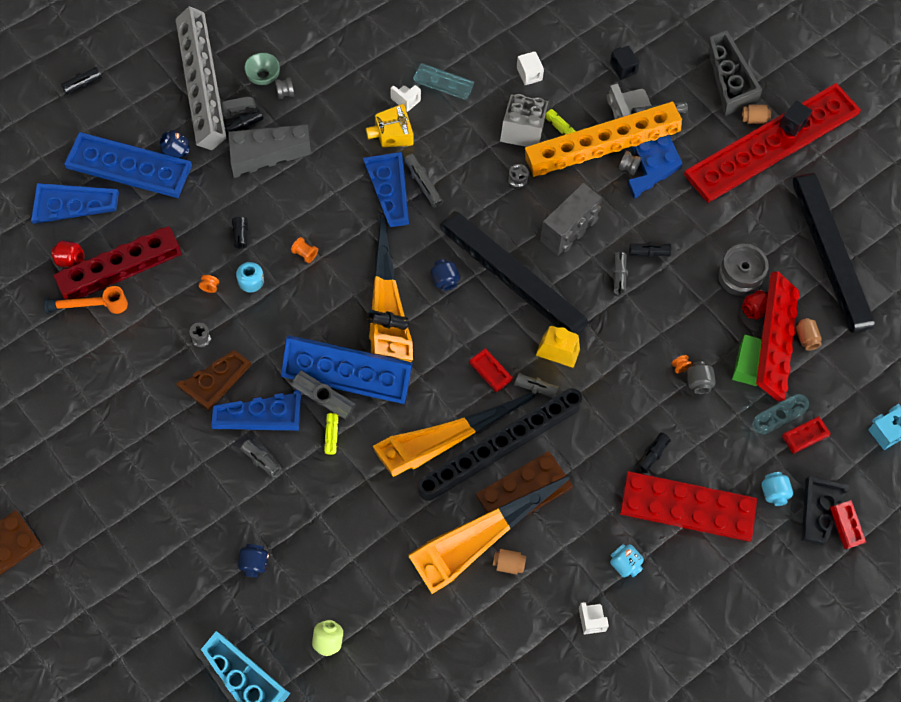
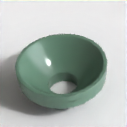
M257 53L250 56L244 66L247 78L257 85L272 83L277 79L280 72L277 58L269 53ZM262 71L269 74L266 78L258 77V74Z

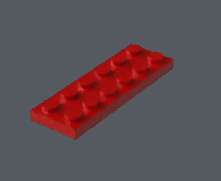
M779 271L771 272L756 384L779 402L786 400V392L788 391V375L791 370L790 359L793 353L792 343L793 336L795 335L797 302L800 295L799 290Z
M628 471L620 515L750 542L753 536L757 498Z

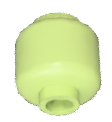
M332 620L318 623L314 627L313 648L323 656H330L338 652L343 639L342 627Z

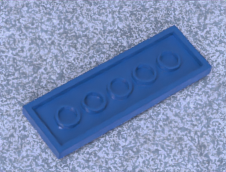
M79 132L64 164L66 169L179 198L192 167L191 161L81 132Z
M288 335L281 377L294 380L296 375L303 371L330 388L405 404L413 363Z

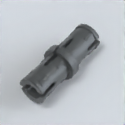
M620 252L614 254V269L612 270V276L614 277L613 292L619 294L620 286L621 294H625L627 292L626 277H628V270L626 269L627 254L622 252L620 260Z
M518 373L514 384L515 386L531 390L534 394L537 392L551 398L556 396L559 387L543 382L541 378L537 377L535 379Z
M251 440L245 441L241 446L240 450L253 460V464L257 467L260 466L272 478L280 472L282 467L274 462L265 450L259 449Z

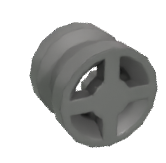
M290 77L283 81L275 80L279 99H283L284 96L294 97Z
M626 151L620 162L619 169L622 171L627 170L629 174L634 175L640 164L641 157H634L630 152Z
M522 164L511 166L508 177L509 185L515 189L524 188L528 181V168Z

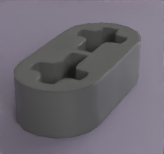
M243 97L220 103L223 119L236 118L256 109L255 100L252 97Z

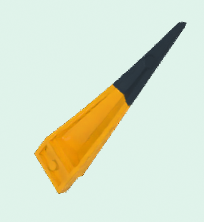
M382 218L379 223L372 310L383 313L388 311L394 315L405 316L395 280L385 219ZM370 323L369 339L371 340L372 354L408 362L413 361L412 338L408 328L406 330L394 327L384 328L382 325Z
M531 392L494 408L455 421L390 436L373 445L374 452L393 477L409 468L414 470L533 399L535 394Z
M565 476L431 539L408 554L430 592L433 594L451 583L515 524L566 483L570 477Z

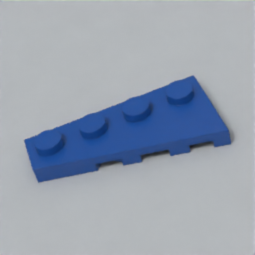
M402 152L363 158L389 227L408 225L409 213Z
M37 183L31 222L36 224L116 211L119 191L107 188Z
M296 390L294 393L287 395L280 393L266 399L259 397L245 403L237 401L213 406L212 429L299 431L302 393Z

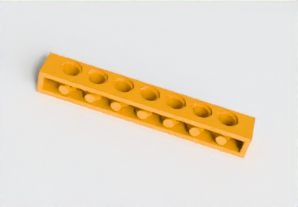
M669 102L525 147V159L533 177L545 175L551 171L564 169L567 166L580 164L612 152H619L622 149L638 146L647 141L657 140L663 136L673 135L681 131L682 118L674 102Z

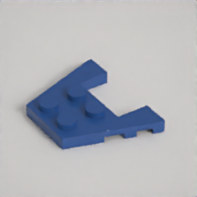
M670 135L641 143L638 146H632L636 156L641 157L640 165L645 174L644 176L628 180V186L633 198L639 197L642 192L651 189L654 184L660 180L663 181L682 168L683 163Z

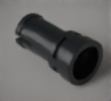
M235 217L232 219L234 247L242 249L243 244V248H246L248 246L246 232L248 230V219L245 217Z

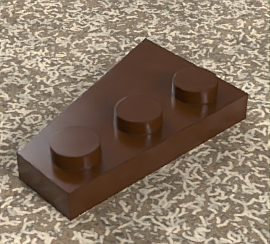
M234 350L214 361L208 368L195 372L189 379L176 383V386L210 411L248 370L251 362Z

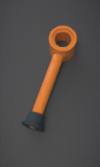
M118 286L106 288L102 297L68 300L45 297L44 308L47 314L50 311H58L60 308L104 305L111 313L119 314L124 312L128 306L124 292Z

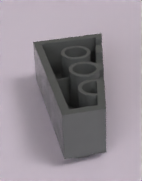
M726 30L711 36L708 52L725 116L741 110L743 106L760 102L762 88L729 32Z
M308 124L229 132L230 158L234 178L240 177V174L248 171L250 173L256 172L258 168L267 165L269 167L275 166L277 162L283 160L290 161L311 154Z

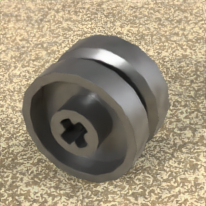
M751 244L733 246L727 251L718 271V279L721 286L728 293L743 297L759 290L769 269L768 259L765 253Z

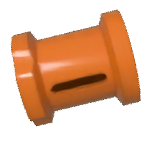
M299 237L293 243L291 252L303 257L306 263H310L316 257L318 248L310 246L305 242L304 238Z

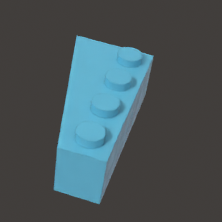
M216 631L201 648V651L237 702H284L291 694L219 632Z

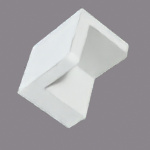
M531 52L518 56L517 70L524 85L542 81L544 68L537 53Z
M416 85L411 89L406 86H402L400 89L392 86L391 99L398 105L404 104L406 112H408L421 101V89Z
M586 602L581 603L579 612L583 634L606 632L609 625L607 617L603 615L602 605L586 606Z

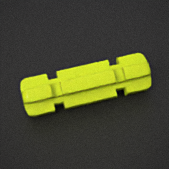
M553 109L546 112L545 118L549 122H553L552 125L561 134L566 135L576 132L572 127L569 128L570 125L559 115L557 116Z
M328 413L326 417L324 451L327 455H334L337 448L338 415L336 413Z

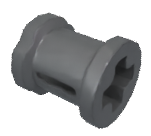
M200 322L190 327L189 332L194 346L198 348L207 347L211 342L208 327Z

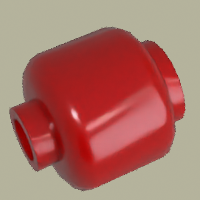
M62 240L53 247L51 252L55 264L64 268L73 267L84 260V251L75 242Z
M756 290L744 298L742 310L748 318L759 320L765 316L768 292Z

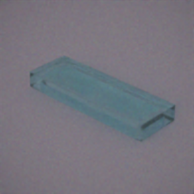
M422 63L414 76V82L465 100L468 99L474 86V81Z

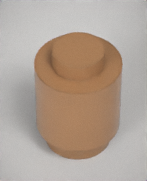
M748 104V106H743L742 122H747V124H766L767 120L771 119V109L767 105Z
M809 318L800 320L795 329L802 347H805L807 351L819 348L822 345V338L816 321Z
M500 549V553L495 552L493 566H497L496 571L517 575L524 572L526 556L521 555V552Z

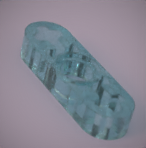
M796 394L761 412L753 421L754 430L759 434H767L798 418L809 408V400L804 395ZM795 403H798V404H799V403H802V404H803L802 407H799V406H798V407L794 408L792 411H791V409H790V408H792V407L795 405ZM783 410L787 417L780 419L776 416L775 411ZM771 417V421L768 422L767 426L759 425L760 421L765 422Z

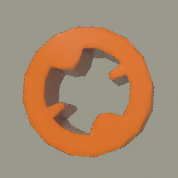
M202 275V282L198 285L199 288L209 293L216 292L219 280L211 275Z
M682 355L671 362L672 367H675V373L685 372L693 365L691 361H688V355Z

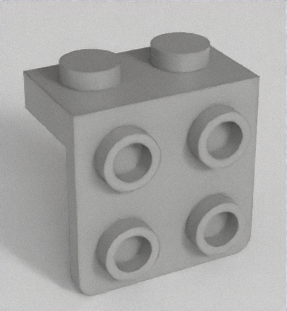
M615 84L610 86L609 94H607V101L612 108L615 119L631 115V109L634 107L652 106L644 89L621 93L619 85Z

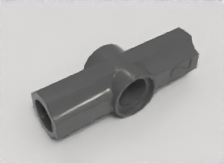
M303 371L296 375L291 385L294 389L314 400L318 405L324 406L345 420L350 416L356 405L332 390L328 385L322 384ZM327 391L329 397L325 400H320L318 393Z

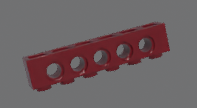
M170 226L159 228L146 236H140L127 244H121L111 251L102 252L92 259L83 260L78 265L62 269L54 274V278L65 300L80 299L178 257L182 253Z

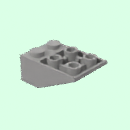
M511 94L503 120L500 142L526 147L540 143L548 101L538 97L529 98L522 94Z

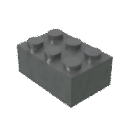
M583 183L543 221L540 242L557 256L563 251H568L576 238L580 239L584 235L585 229L589 225L593 226L599 219L598 212L601 209L602 197Z

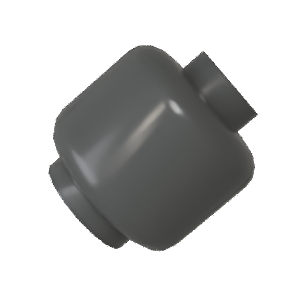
M704 361L693 363V366L687 370L688 387L696 394L709 393L716 383L714 368Z

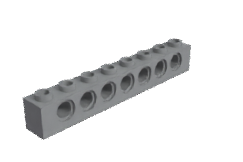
M189 6L176 18L196 145L213 150L227 138L205 13Z

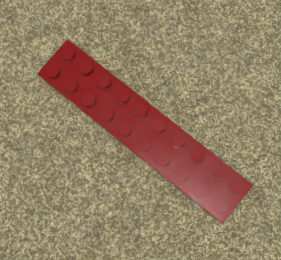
M835 83L802 102L803 105L813 111L808 122L796 136L785 132L779 127L785 114L783 113L685 170L684 176L705 201L709 203L857 116L861 109Z

